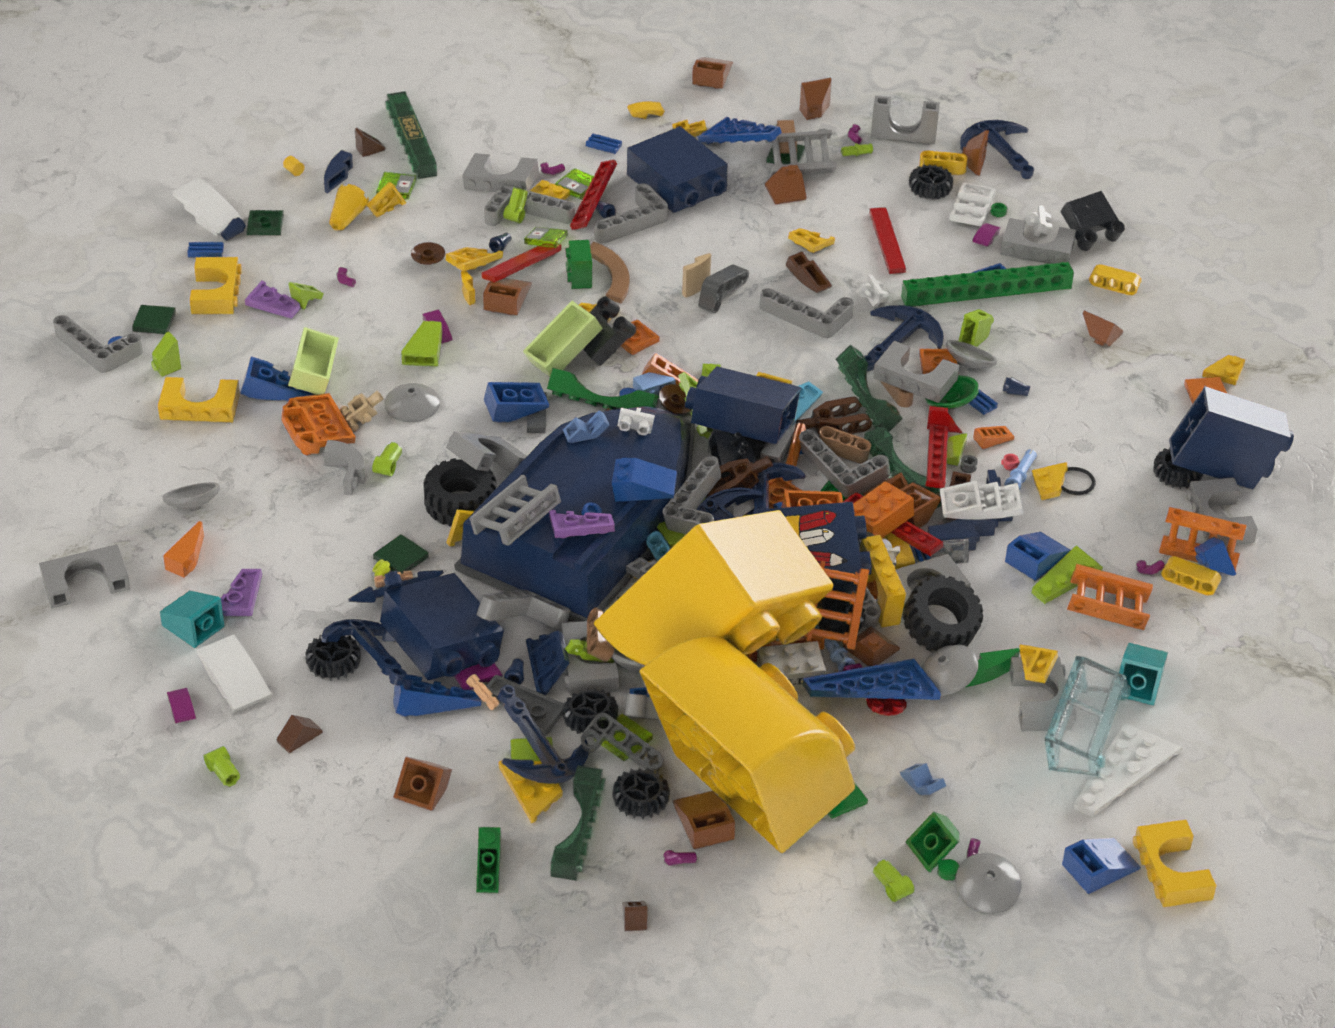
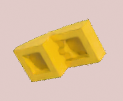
M637 102L627 107L632 117L646 119L648 114L663 116L665 112L660 102Z
M686 119L672 124L673 129L681 126L693 137L699 136L707 130L705 120L689 124Z
M461 271V286L464 299L469 305L475 304L473 278L467 271Z

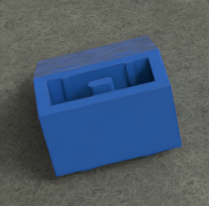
M1040 531L1019 535L1007 545L1005 562L1036 581L1071 550Z
M1115 838L1082 839L1065 848L1062 861L1064 868L1087 894L1141 869V866Z

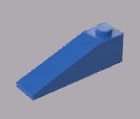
M252 356L240 394L250 398L289 401L290 398L315 395L311 392L288 386L290 380L289 372L285 370L281 372L273 368L274 364Z
M406 674L405 682L402 685H394L393 705L395 712L405 717L481 706L482 703L480 697L473 691L463 690L456 686L449 689L438 681H434L433 684L422 681L423 677Z

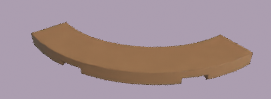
M593 242L590 245L592 258L606 265L612 278V284L606 296L612 301L622 304L628 294L630 284L627 266L615 252L599 243Z

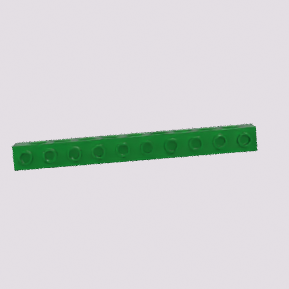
M1069 262L903 280L901 298L904 305L914 307L1072 289L1074 271Z

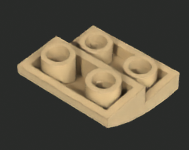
M710 253L695 257L694 263L683 266L682 295L685 298L700 292L703 281L711 275Z

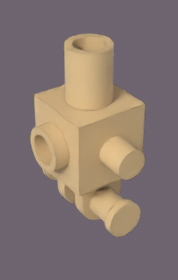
M378 390L368 398L361 393L354 396L353 400L347 403L348 406L345 405L340 408L342 415L353 432L359 428L358 424H356L360 421L364 424L371 421L372 417L378 414L374 406L384 400Z

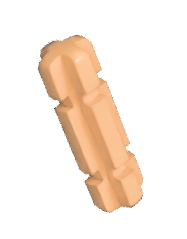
M410 570L403 571V574L397 572L403 581L413 578L412 571ZM382 575L374 577V583L377 588L384 587L385 577Z
M471 675L466 681L467 684L474 688L473 691L483 702H487L486 705L490 710L495 709L500 704V701L495 696L492 697L493 693L483 682H479L480 679L477 675Z

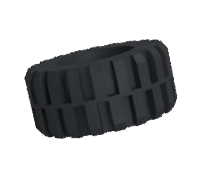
M453 458L447 462L446 460L442 461L440 465L436 464L426 474L423 482L424 505L427 513L434 520H438L443 525L448 524L451 527L457 509L475 511L497 488L495 475L490 469L489 471L476 470L462 459L456 460V458ZM456 491H467L468 493H465V494H454V493H452V492H456Z
M938 575L937 578L930 576L927 579L921 580L914 587L906 601L903 611L904 626L906 630L909 629L908 634L911 638H915L917 640L916 643L919 646H925L928 651H936L948 645L968 646L983 622V606L979 604L980 599L978 595H974V590L971 587L968 588L962 580L959 582L955 580V577L949 576L946 578L945 575ZM939 605L947 608L956 617L958 623L947 624L939 621L932 615L928 606Z

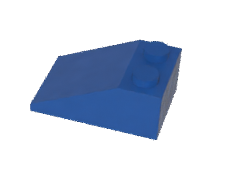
M487 383L484 402L493 422H512L549 408L550 404L540 383Z
M637 458L616 459L612 478L615 502L674 498L677 471Z

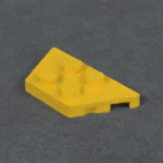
M464 247L446 253L445 260L461 271H467L503 258V251L490 254L487 253L488 249Z
M502 760L498 761L499 769L531 823L537 820V816L542 811L546 812L552 803L557 802L562 797V789L558 783H538L523 778L507 768L502 763ZM534 761L533 765H538L542 763L541 761Z

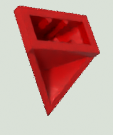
M929 406L928 430L930 424L947 426L948 432L962 433L949 415L948 408Z

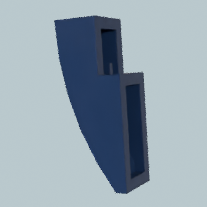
M341 150L328 164L324 174L325 193L328 194L348 178V171L353 168L351 153Z

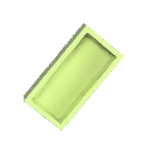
M571 301L523 350V353L530 363L550 377L552 368L563 370L603 328L592 314L574 301Z
M304 327L288 386L311 392L315 395L325 394L339 338Z

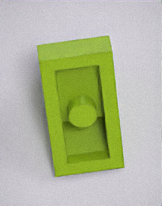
M289 282L288 284L291 298L300 303L301 309L306 308L309 300H321L324 293L310 285Z

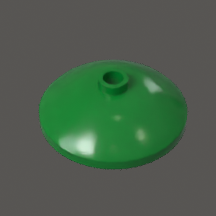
M958 375L956 382L939 403L927 398L925 400L930 406L948 408V410L957 409L967 405L977 396L979 385L971 377Z

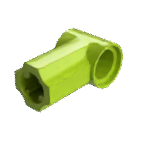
M513 187L510 202L504 209L503 217L519 224L523 222L525 217L524 206L528 191Z
M394 442L387 444L382 454L375 457L372 471L382 475L393 476L396 462L402 454V448Z
M224 746L203 755L208 770L210 772L214 771L223 785L233 786L240 779V773L231 762L230 755Z
M881 860L873 868V874L885 886L886 894L892 902H896L914 893V885L907 875L902 876L889 861Z

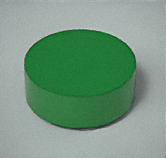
M994 203L991 205L990 213L995 217H1004L1007 214L1008 208L1003 203Z
M952 859L942 860L938 864L937 873L939 877L946 881L955 880L959 864Z

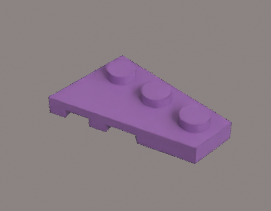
M263 280L245 299L246 306L291 319L300 310L299 302L286 294L281 295L277 292L276 288L268 287Z
M556 510L549 511V518L555 538L615 532V525L611 514L587 512L584 515H576L574 511H566V514H556Z
M241 569L230 584V590L221 597L223 616H252L263 575L261 569Z

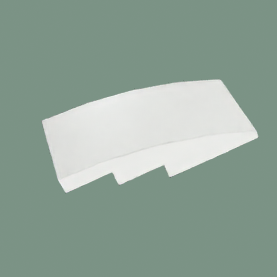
M197 178L173 191V197L184 204V209L195 216L196 222L216 236L221 235V232L233 218L239 217L243 220L224 197L201 178Z
M964 182L958 191L949 220L981 227L989 213L996 188Z
M977 481L940 489L944 518L994 519L1024 514L1018 483L999 487L998 482L978 486Z
M234 635L196 650L211 681L217 686L223 699L227 700L233 713L271 698L272 694L264 679Z

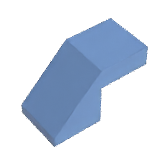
M599 410L586 423L575 417L563 429V432L569 443L597 438L610 425L605 414Z
M927 763L915 764L900 772L901 777L919 795H930L946 787L944 778H932Z

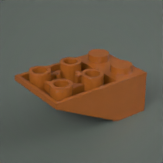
M707 57L696 59L693 66L692 84L723 89L733 61Z
M504 278L495 283L490 281L483 292L484 310L517 316L532 282Z
M713 790L672 800L693 850L734 840V818L728 806Z

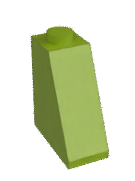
M422 322L401 351L402 365L438 367L442 340L441 322Z

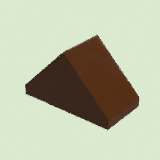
M356 127V149L363 157L382 152L386 149L378 139Z
M291 715L276 741L288 753H291L322 734L323 730L310 718Z
M645 901L622 902L624 930H647V904Z

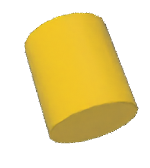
M287 156L283 161L284 168L294 176H299L303 173L304 164L294 156Z

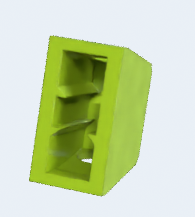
M980 309L964 314L958 341L976 347L979 346L989 336L991 325L994 322L993 316Z

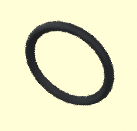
M1068 467L1067 471H1080L1087 474L1091 478L1092 484L1084 491H1072L1062 485L1061 488L1064 492L1073 495H1083L1094 489L1096 480L1089 471L1079 467Z

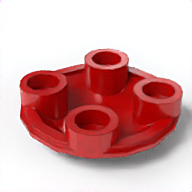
M867 698L866 700L869 709L886 716L898 715L907 706L905 699Z

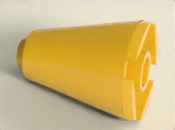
M342 184L338 188L329 223L334 230H344L367 207L366 204L369 202V198L367 197L366 199L364 196L365 192L359 187L352 184L343 186L344 184Z

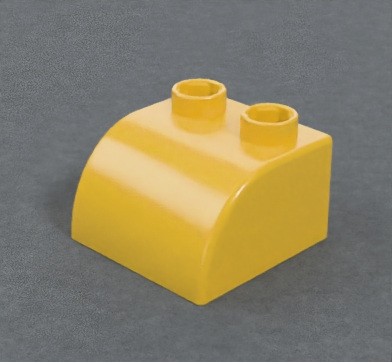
M780 510L707 522L694 526L594 622V626L616 650L642 665H647L660 654L682 642L704 636L724 638L744 655H748L762 646L775 641L777 638L781 644L787 645L811 631L822 619V615L815 605L833 589V583Z
M704 636L690 639L670 648L640 669L641 677L676 757L780 853H784L854 791L855 783L847 761V757L855 751L853 739L846 729L829 713L820 712L817 716H814L800 704L795 688L774 665L764 663L758 667L726 639L717 636Z

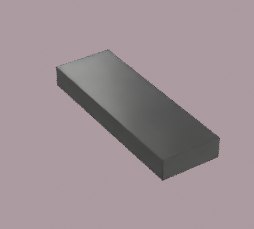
M546 409L528 415L527 432L545 433Z

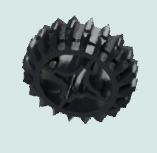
M930 164L929 166H917V169H913L909 176V188H911V192H914V195H919L920 198L925 197L932 200L933 198H945L952 191L953 176H951V172H948V169H943L942 166L937 167Z
M1170 447L1169 449L1164 448L1154 459L1153 469L1155 477L1159 478L1160 482H1165V486L1172 485V488L1176 486L1180 489L1182 487L1188 489L1191 481H1200L1204 475L1172 464Z
M824 597L818 602L817 608L848 614V612L852 613L853 605L847 601ZM862 608L858 631L862 629L866 619L864 608ZM822 617L817 624L821 630L844 634V632L849 630V624L834 619Z
M319 635L318 639L313 638V642L308 644V649H306L305 653L306 664L310 672L315 674V677L321 676L322 680L326 677L330 681L332 678L339 680L341 676L347 678L348 673L353 674L354 669H358L361 660L360 648L356 640H353L351 636H340L338 642L325 643L321 641L322 635Z
M587 688V691L579 690L578 694L572 693V697H568L564 703L562 713L566 727H570L571 731L576 730L577 734L585 731L592 720L600 713H606L617 721L619 708L615 697L611 696L610 692L605 693L604 689L597 691L596 688L594 690ZM601 720L597 724L601 729H605L609 725L605 720Z
M640 767L636 771L631 768L629 773L623 771L622 776H618L616 782H614L612 791L615 807H618L620 812H625L626 817L633 815L634 819L637 816H641L642 819L645 816H649L652 819L653 813L659 815L661 810H665L670 795L668 782L664 779L663 774L658 775L656 770L650 772L649 768L641 770Z

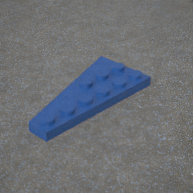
M725 117L697 138L698 141L701 143L706 142V144L714 142L719 144L725 142L735 143L738 141L746 143L749 141L760 142L762 140L771 142L776 140V137L782 132L778 126H764L762 123L757 125L756 122L738 121L737 118L730 120V117Z
M915 659L803 678L802 683L810 697L940 700L941 697L940 691Z

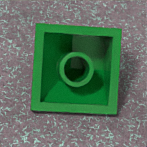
M933 811L905 842L926 870L931 873L959 843V831L947 816Z

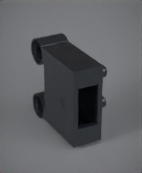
M1102 191L1066 202L1060 211L1069 228L1076 230L1075 238L1077 245L1083 251L1090 250L1097 241L1098 236L1096 232L1105 229L1107 240L1114 242L1118 240L1125 230L1124 224L1119 221Z
M607 296L600 298L597 305L589 312L597 319L603 329L583 348L590 359L600 366L636 332L635 325L623 316L616 318L613 324L609 321V318H614L618 315L620 307Z
M714 431L709 440L711 456L718 459L719 467L730 461L747 458L750 463H755V456L760 455L766 444L765 441L742 436L739 432L733 434L726 431ZM723 472L721 477L729 476L730 472Z

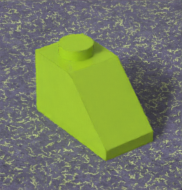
M170 332L165 333L152 352V368L162 377L181 369L178 341Z

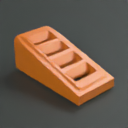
M1006 426L975 428L973 439L982 449L1005 443L1015 438Z

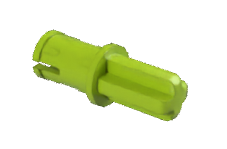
M856 143L853 146L841 147L840 152L842 156L873 153L872 143L861 145Z

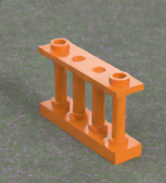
M1169 507L1165 522L1171 523L1169 536H1163L1159 553L1198 562L1194 548L1200 545L1196 543L1198 530L1210 533L1209 539L1217 538L1218 535L1229 537L1227 552L1236 571L1240 553H1236L1234 550L1237 539L1243 541L1247 525ZM1179 525L1191 528L1188 541L1177 538Z
M821 561L819 565L829 578L850 581L857 585L855 593L849 594L831 590L825 596L826 598L850 602L853 605L852 613L848 612V614L817 608L823 618L844 621L846 624H849V630L842 634L813 628L803 637H806L805 642H811L812 636L841 641L842 644H846L845 649L855 650L869 570L861 568L859 573H846L825 569V561Z
M1076 564L1070 583L1078 584L1077 594H1072L1067 610L1140 630L1145 629L1150 614L1142 612L1143 602L1147 603L1153 584ZM1085 587L1097 590L1096 600L1084 597ZM1105 592L1116 595L1115 605L1104 602ZM1124 597L1135 600L1134 610L1123 607Z

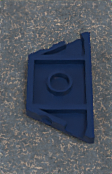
M559 631L551 632L548 635H539V639L527 638L525 640L536 692L545 696L570 664L568 653L565 650L564 635Z

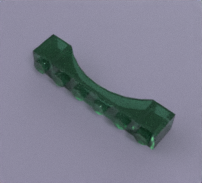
M850 344L836 358L839 364L838 369L845 374V380L853 387L851 390L859 397L861 405L866 409L865 413L873 420L872 425L878 431L883 430L888 433L903 418L895 406L886 400L876 399L872 396L867 383L868 362L862 352Z
M883 426L864 433V439L871 443L869 454L872 457L884 455L888 458L891 476L902 472L908 485L913 482L941 497V488L926 486V476L913 471L898 458L893 446V435ZM941 501L939 502L937 508L942 506Z
M577 766L573 780V796L577 800L582 814L574 831L554 848L551 859V877L577 881L578 873L583 872L584 860L582 858L587 856L589 843H587V840L592 838L593 827L591 825L596 823V807H600L602 799L600 791H604L606 778H603V769Z

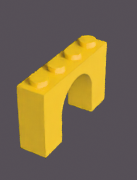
M196 257L194 267L196 282H220L224 285L216 289H191V314H234L235 307H238L237 296H239V285L241 284L239 274H242V264L238 263V257Z
M165 377L158 402L160 420L234 421L240 396L239 380L220 379L218 390L214 397L203 402H191L184 399L186 392L184 378Z
M880 535L861 539L859 552L869 551L871 558V575H868L867 582L876 580L877 603L881 608L879 624L881 628L900 625L906 592Z
M1186 819L1137 826L1136 834L1133 836V845L1140 853L1141 864L1145 865L1148 880L1153 883L1155 896L1157 899H1160L1163 907L1208 901L1214 898L1216 883L1209 869L1177 872L1165 866L1160 860V857L1164 854L1191 849L1194 835Z

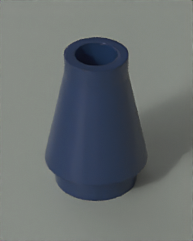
M599 200L596 210L603 219L616 215V209L613 204Z
M239 217L233 218L221 232L222 238L228 241L230 238L244 232L246 228L244 221Z
M504 233L492 237L489 242L490 250L494 253L503 251L512 240L511 235Z
M1006 377L1002 391L1006 392V394L1028 396L1030 386L1013 377Z
M519 658L514 659L505 672L504 678L519 685L522 684L524 681V661Z

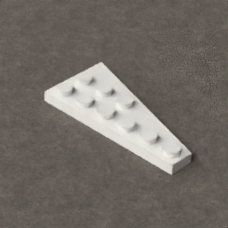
M1124 723L1074 803L1073 809L1090 817L1096 816L1107 808L1111 801L1123 796L1130 787L1134 788L1153 774L1160 765H1165L1171 757L1180 754L1182 746Z

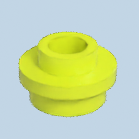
M383 559L379 560L372 569L375 573L374 575L385 577V574L390 571V563Z

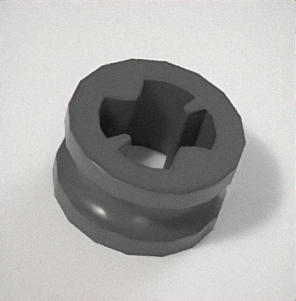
M972 455L963 456L960 464L961 470L966 473L975 472L978 464L977 458Z

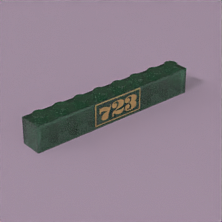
M406 91L387 94L385 108L388 110L389 118L392 119L393 127L396 128L397 137H400L401 146H403L404 153L407 155L408 163L411 164L412 172L416 173L418 179L437 176V162Z

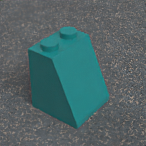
M189 590L160 611L162 626L193 648L198 647L225 627L221 598L214 595Z
M1128 642L1122 658L1114 696L1154 706L1168 652Z

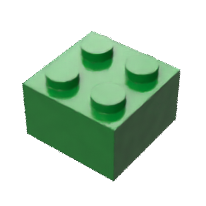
M569 240V248H565L567 282H571V289L592 288L590 241Z

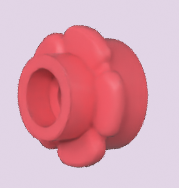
M1006 454L1001 461L1004 468L1009 471L1017 468L1020 463L1018 456L1015 454Z

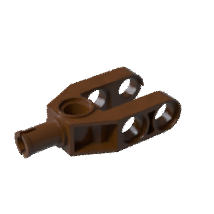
M855 396L826 401L812 411L810 418L796 420V424L804 423L806 430L813 428L817 434H819L820 429L824 426L849 434L865 432L872 427V421L865 413L847 416L848 414L856 413L862 407L860 401ZM856 403L853 408H849L851 404ZM840 406L838 410L832 411L833 408ZM867 420L865 424L859 425L862 421ZM850 423L847 428H842L845 424Z
M767 455L755 463H750L747 458L730 461L720 466L721 474L723 472H730V474L725 478L721 477L705 499L725 489H752L759 482L758 473L773 466L769 456Z

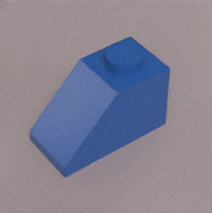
M1213 537L1194 548L1197 554L1196 560L1201 566L1203 565L1209 569L1231 576L1236 575L1222 540Z

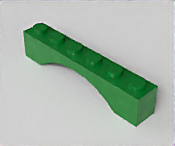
M552 368L547 389L552 391V395L562 397L563 394L569 395L568 399L579 401L581 398L586 400L585 403L596 406L597 403L603 404L602 408H609L611 410L614 407L619 409L643 406L656 408L659 396L640 390L622 396L609 397L598 395L588 390L579 382L575 374Z

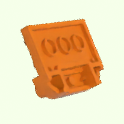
M330 393L290 398L288 403L282 408V423L294 444L304 455L319 453L320 447H325L328 440L347 444L355 443L356 436Z

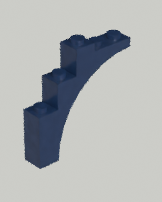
M995 469L987 470L986 484L998 482V486L1001 487V479L997 477ZM1013 516L994 519H958L941 525L928 526L927 533L943 541V548L936 553L976 550V544L980 541L981 536H994L998 522L1013 521Z

